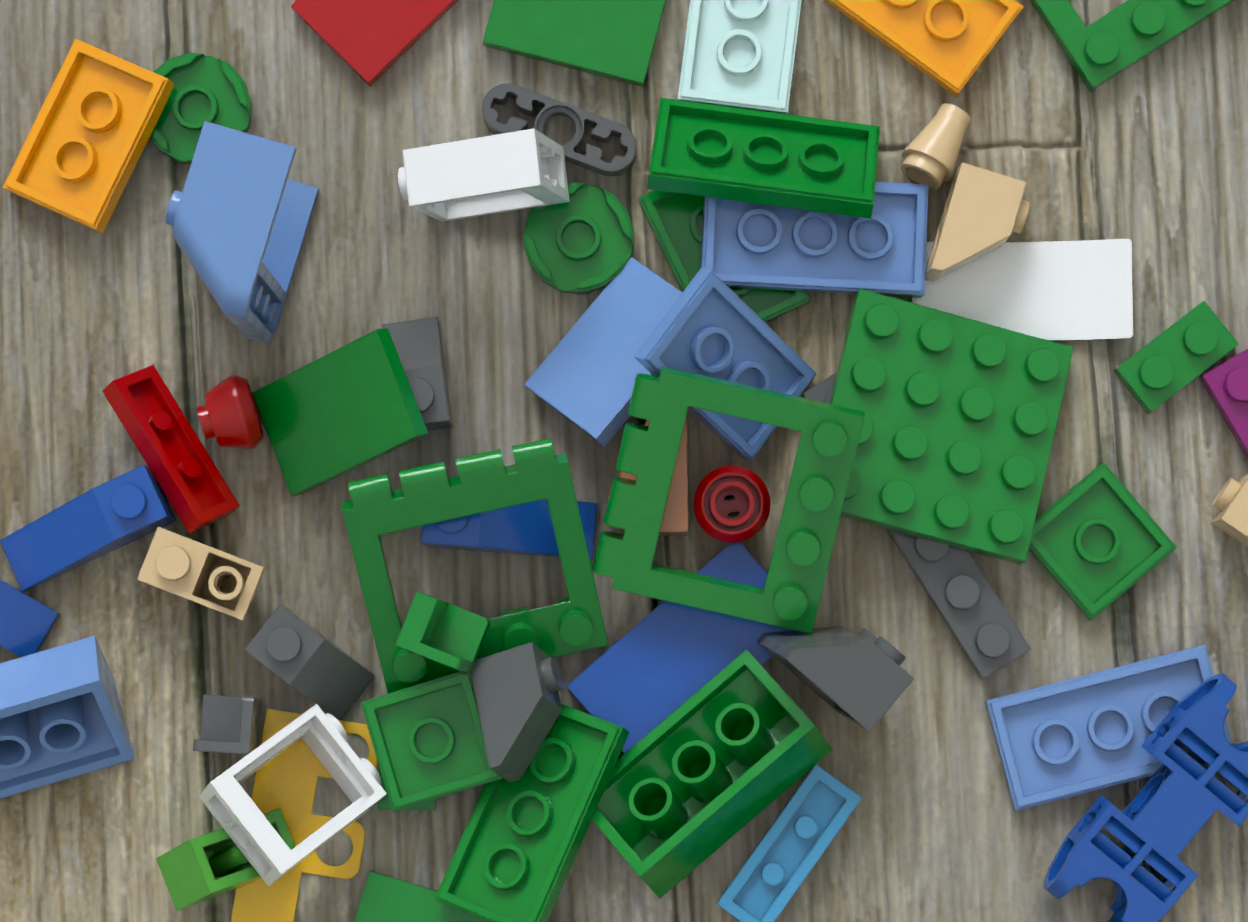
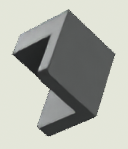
M203 694L200 739H194L193 751L249 754L259 745L262 698Z

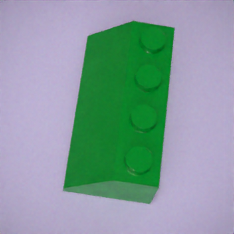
M746 649L617 760L592 820L639 877L659 898H662L830 753L832 749L816 725Z

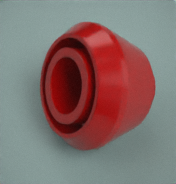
M235 374L230 375L205 393L206 405L197 407V412L206 440L216 437L220 447L256 448L264 437L259 412L248 380Z
M724 466L707 474L699 483L693 501L694 514L700 527L712 538L726 543H738L755 536L766 524L771 507L770 495L762 479L751 470L740 466ZM726 497H734L732 500L724 501ZM738 512V515L735 517L728 516L730 513Z

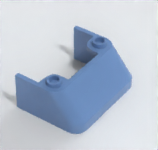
M204 121L183 192L175 190L171 196L166 213V224L173 226V238L226 317L246 338L270 344L281 318L319 194V188L288 179L297 150L296 147Z

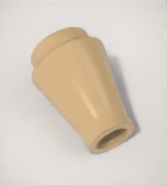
M942 104L937 114L902 152L904 159L901 165L902 173L916 184H928V189L937 190L943 182L950 181L965 130L971 121L970 116L955 105Z

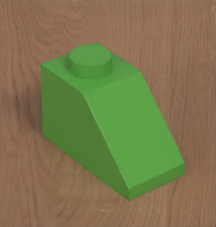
M281 809L263 814L292 850L295 844ZM223 828L190 839L156 858L176 911L224 895L261 879L260 875Z

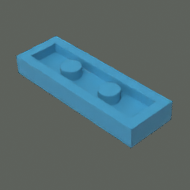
M818 765L813 766L716 904L741 922H774L862 797Z

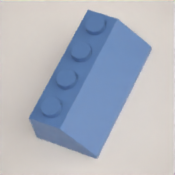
M95 636L0 663V799L135 759L113 675Z

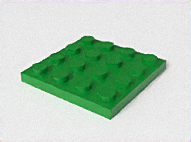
M860 288L855 293L829 404L863 411L865 414L841 517L1018 565L1026 562L1074 348Z

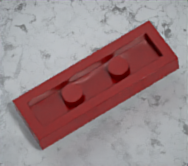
M154 365L113 380L102 390L189 534L229 516L240 507Z

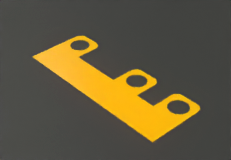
M267 708L261 744L302 714ZM338 720L345 729L346 734H357L366 741L369 748L367 760L376 768L378 760L367 724ZM302 738L256 771L252 793L253 802L263 814L281 809L295 847L334 818L312 814L318 776L332 778V776ZM354 821L343 830L351 838L353 851L350 858L342 865L330 866L325 864L318 857L317 851H315L269 887L261 878L236 889L231 922H294L302 872L340 879H350L358 873L365 839L363 826Z

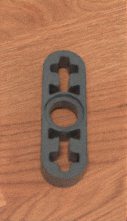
M506 83L493 87L483 100L482 113L485 124L495 135L528 129V122L517 117H511L507 124H501L498 112L493 109L495 104L505 105L508 98L516 99L517 110L531 117L533 116V106L543 108L538 113L534 123V128L542 134L545 123L554 116H566L573 121L576 127L575 135L571 141L561 145L564 149L566 162L605 176H618L628 171L635 161L636 141L634 135L626 126L514 84ZM585 125L595 127L591 132V139L608 143L611 136L619 137L620 148L627 152L624 157L615 155L611 163L604 162L602 160V150L590 144L586 145L585 155L577 153L576 151L584 140Z

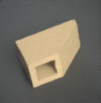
M157 527L137 580L244 621L265 567Z

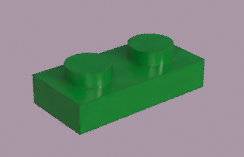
M1203 301L1113 371L1144 411L1149 414L1239 344L1207 303Z

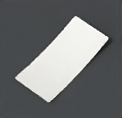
M1130 239L1005 242L1000 248L935 282L925 280L924 296L922 298L912 297V303L1048 341L1133 337L1132 241ZM926 242V266L933 242Z

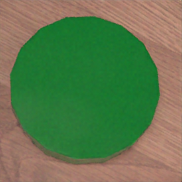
M187 53L168 59L154 71V73L168 78L175 84L150 136V139L163 154L180 163L191 164L204 121L247 133L251 125L252 102L244 80L229 63L212 56H204V54Z
M572 182L568 183L570 202L531 209L529 217L525 222L523 245L530 267L545 284L562 293L585 295L606 288L611 280L622 272L625 264L632 256L634 231L628 211L614 194L603 188L600 189L596 186L587 185V183Z

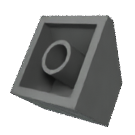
M842 626L813 628L812 634L797 630L764 633L757 641L837 713L868 732L873 729L914 680L912 676L900 667L906 659L905 656L880 636L876 638L864 628L859 634Z

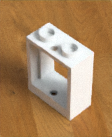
M535 128L403 150L404 167H400L398 171V183L403 199L408 201L410 207L441 222L570 202L564 149Z
M317 704L212 780L199 795V798L268 887L373 808L387 794L381 787L382 779L377 769L367 759H359L346 742L347 734L342 724L332 714H324ZM302 738L352 804L291 850L240 783Z

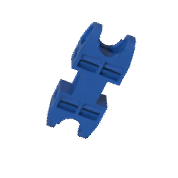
M1224 673L1215 675L1198 686L1173 707L1141 746L1162 763L1160 768L1123 812L1103 795L1097 798L1065 837L1047 871L1044 889L1059 899L1070 892L1076 884L1083 887L1090 880L1097 878L1111 879L1116 887V898L1111 907L1114 914L1108 922H1158L1165 916L1198 876L1191 868L1177 858L1186 845L1216 810L1220 811L1237 826H1240L1248 817V799L1246 802L1244 801L1248 797V741L1240 744L1229 743L1224 732V721L1230 711L1225 706L1231 700L1237 687L1233 680ZM1176 739L1179 740L1199 758L1195 761L1178 747L1174 741ZM1216 772L1238 790L1236 794L1214 777ZM1105 827L1125 844L1124 848L1122 849L1100 829ZM1143 860L1163 875L1165 879L1161 881L1140 863Z

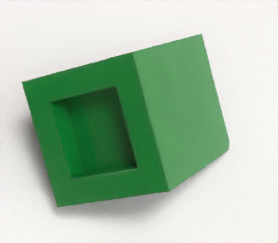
M416 591L395 645L456 670L471 673L490 626V621L483 616Z

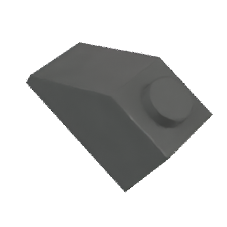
M438 317L382 324V328H388L427 431L452 428L453 421Z
M282 605L276 608L245 648L247 653L282 680L339 720L343 719L375 677L374 674Z
M532 642L477 659L471 671L489 768L509 782L522 778L562 711L558 691L564 688V678L560 665L555 657L548 656Z

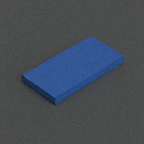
M740 542L730 543L696 573L763 589L767 578L766 571ZM663 601L567 685V688L592 716L622 726L629 731L622 749L625 754L746 649L761 666L773 657L757 642L764 633L792 631V629Z

